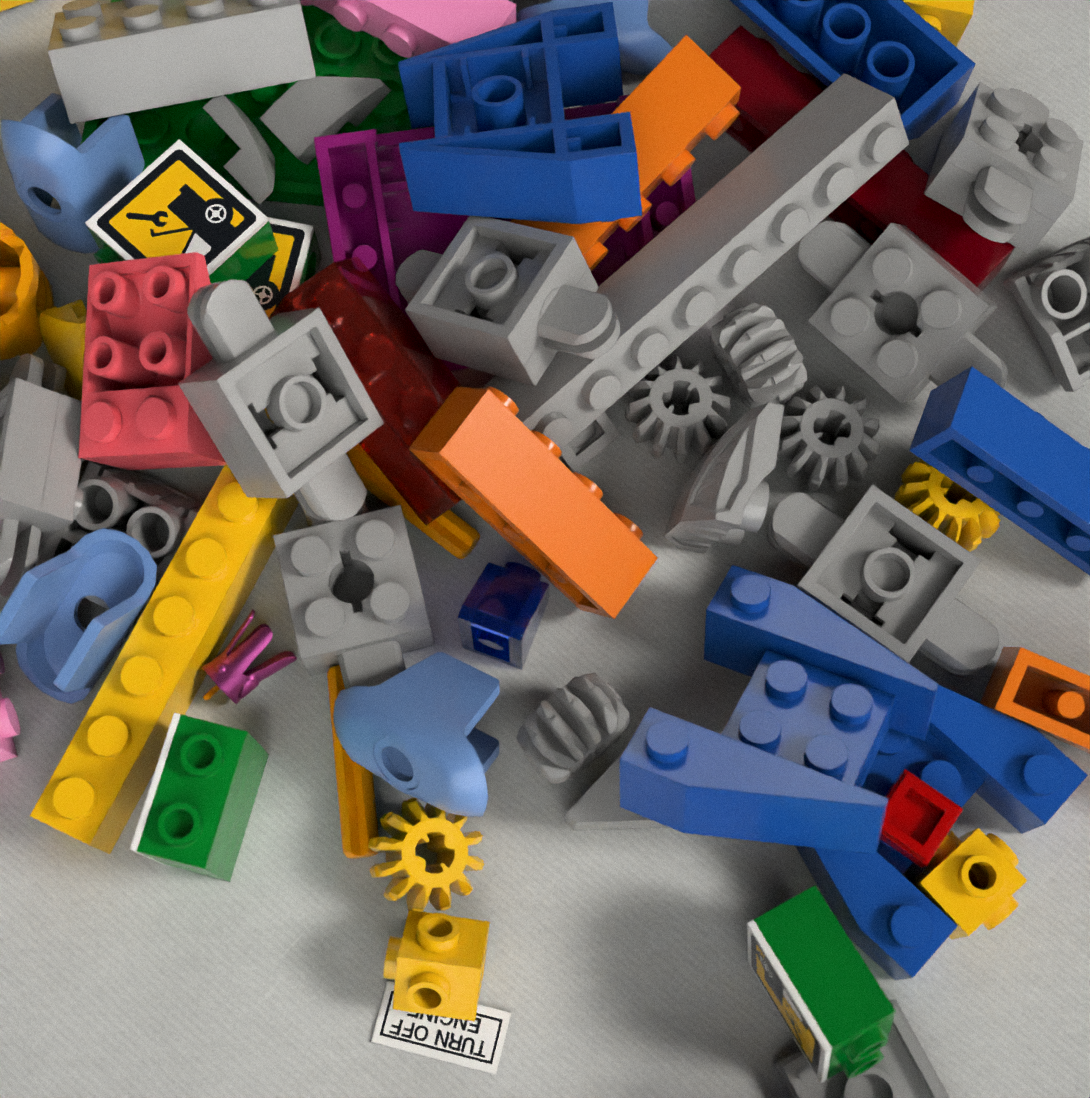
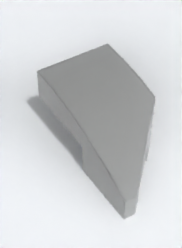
M316 76V78L297 81L260 119L297 159L308 165L316 156L313 137L335 135L347 121L358 127L391 89L380 79Z
M226 95L213 97L203 109L240 147V150L223 167L260 205L273 192L276 173L275 157L256 126Z

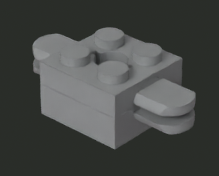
M979 82L940 139L924 195L963 216L964 221L982 237L999 243L1008 242L1030 255L1074 199L1083 141L1078 138L1075 131L1066 123L1054 118L1049 119V110L1032 95L1013 88L1009 90L1002 88L992 89Z
M469 216L444 254L419 250L400 265L396 274V286L409 304L405 311L435 358L534 387L558 351L592 360L598 359L609 352L617 343L620 335V322L612 310V305L606 295L596 293L599 287L573 236L490 217Z
M834 221L819 223L801 239L798 258L802 267L831 292L808 322L900 403L914 400L930 381L940 386L971 366L994 380L1000 387H1005L1008 370L1004 360L974 334L998 305L905 225L890 223L873 245L869 244L849 225Z
M227 280L201 287L192 296L187 308V314L213 359L179 382L178 385L246 496L255 498H289L294 494L305 514L312 520L340 521L354 516L363 506L367 490L347 452L383 425L384 422L321 309L318 307L278 313L269 319L252 288L244 280ZM265 408L268 412L269 418L266 415V412L264 410Z
M28 353L22 355L11 371L8 385L0 391V594L7 598H10L22 576L28 570L36 567L39 545H42L46 539L66 525L72 524L77 518L83 502V490L77 487L80 466L84 462V459L78 458L82 401L63 395L67 372L65 367L52 362L44 366L43 359Z
M871 485L846 520L803 492L789 495L778 503L767 526V539L773 548L807 571L796 588L907 663L919 651L950 674L964 678L976 673L995 656L999 646V632L990 621L955 598L982 561L874 485Z
M364 500L363 506L354 516L340 521L312 520L305 514L308 527L273 535L300 659L310 676L326 673L330 667L340 665L345 689L353 686L380 685L406 670L402 653L435 645L401 505L368 512L366 500Z

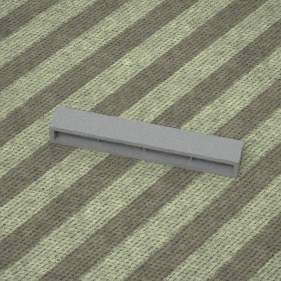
M845 73L842 74L598 286L599 288L596 293L604 294L608 297L612 310L620 322V335L617 343L609 352L598 359L592 360L558 351L535 387L496 375L482 388L485 389L487 386H490L506 394L519 409L516 417L529 430H535L544 434L562 450L909 145L895 97Z

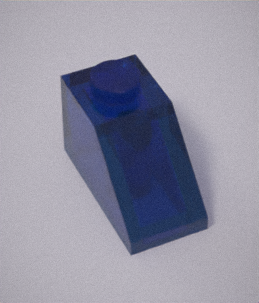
M488 562L462 604L457 617L462 648L522 670L549 601V584L540 581L541 574L526 565L516 562H506L504 567Z

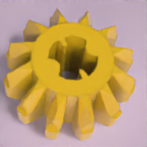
M920 459L919 462L909 464L901 475V483L903 485L895 493L894 500L967 551L975 550L982 542L981 539L990 538L999 528V522L1001 521L998 518L999 512L924 460Z
M415 797L404 800L401 809L402 817L393 812H388L380 818L382 827L391 838L374 837L369 840V849L374 852L385 853L386 862L373 865L370 868V874L373 878L392 875L393 879L387 885L384 897L388 901H397L407 893L406 903L408 911L423 912L428 900L435 910H447L451 907V891L460 896H467L473 890L470 880L463 871L482 870L485 864L484 861L477 856L468 855V846L481 842L483 835L480 831L467 833L460 831L467 821L466 816L451 813L446 816L445 811L428 803L423 808L422 804ZM427 843V849L437 853L435 864L426 865L425 859L415 856L417 844Z

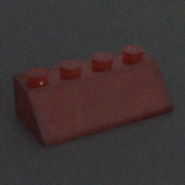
M358 256L333 262L285 295L268 318L271 319L278 313L318 307L321 309L384 422L383 425L359 442V445L426 526L462 499L413 454L409 447L456 387H462V385L442 360L434 357L417 329Z

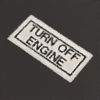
M387 981L371 1042L475 1070L497 1074L511 1017L510 1012L478 1004L475 1021L395 1010L393 1009L395 982Z

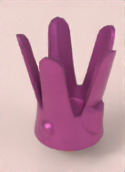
M254 609L251 610L224 652L202 666L216 683L203 696L204 700H209L221 689L237 705L242 698L259 685V682L297 660L293 652L284 651L245 672L273 637V632L269 625L263 623L257 626L234 648L252 621L255 614Z

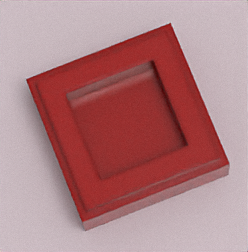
M904 769L899 773L884 796L888 798L880 839L923 868L929 864L963 811V808Z

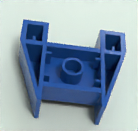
M613 2L552 10L398 62L411 128L430 126L435 128V138L399 143L413 211L568 224L598 221L612 222L621 218L642 216L637 151L630 112L565 120L564 108L604 104L616 101L619 96L624 95Z
M732 565L706 609L704 660L750 676L751 679L721 734L649 707L619 759L620 807L682 833L875 854L880 842L888 798L863 789V783L889 728L925 741L939 684L795 586Z
M939 685L925 741L889 728L862 788L885 796L899 773L906 769L961 808L976 792L1023 834L1045 825L1088 774L1035 728ZM881 839L875 854L795 845L831 911L848 937L894 980L913 978L958 926L903 876L913 862Z

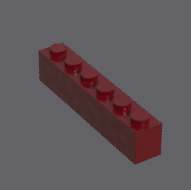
M742 25L709 55L741 87L739 101L734 106L740 114L725 132L750 153H753L823 92L821 85L814 77L807 73H800L779 56L777 50L770 42L763 38L755 37ZM904 149L828 215L835 222L849 225L871 245H873L890 223L905 225L981 291L1000 273L1015 249V246L1008 242L999 243L982 237L964 221L963 216L924 195L929 175L913 162L911 156Z

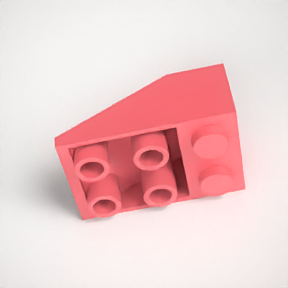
M192 252L89 265L79 459L126 470L227 465L178 385L179 382L213 359L187 314V308L192 296L201 287L211 284L204 255Z

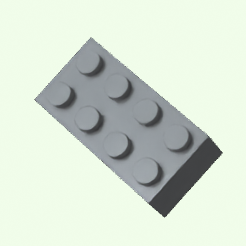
M74 0L62 7L63 12L55 13L48 46V54L70 124L316 78L300 0H122L101 5L99 0Z

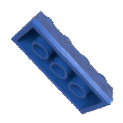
M730 0L827 87L845 73L895 97L908 140L921 137L958 103L976 65L902 0Z

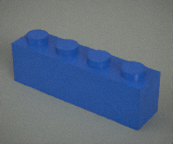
M972 366L931 390L909 451L1090 575V449L1077 442L1049 422L1043 415L1028 407L996 384L994 380Z

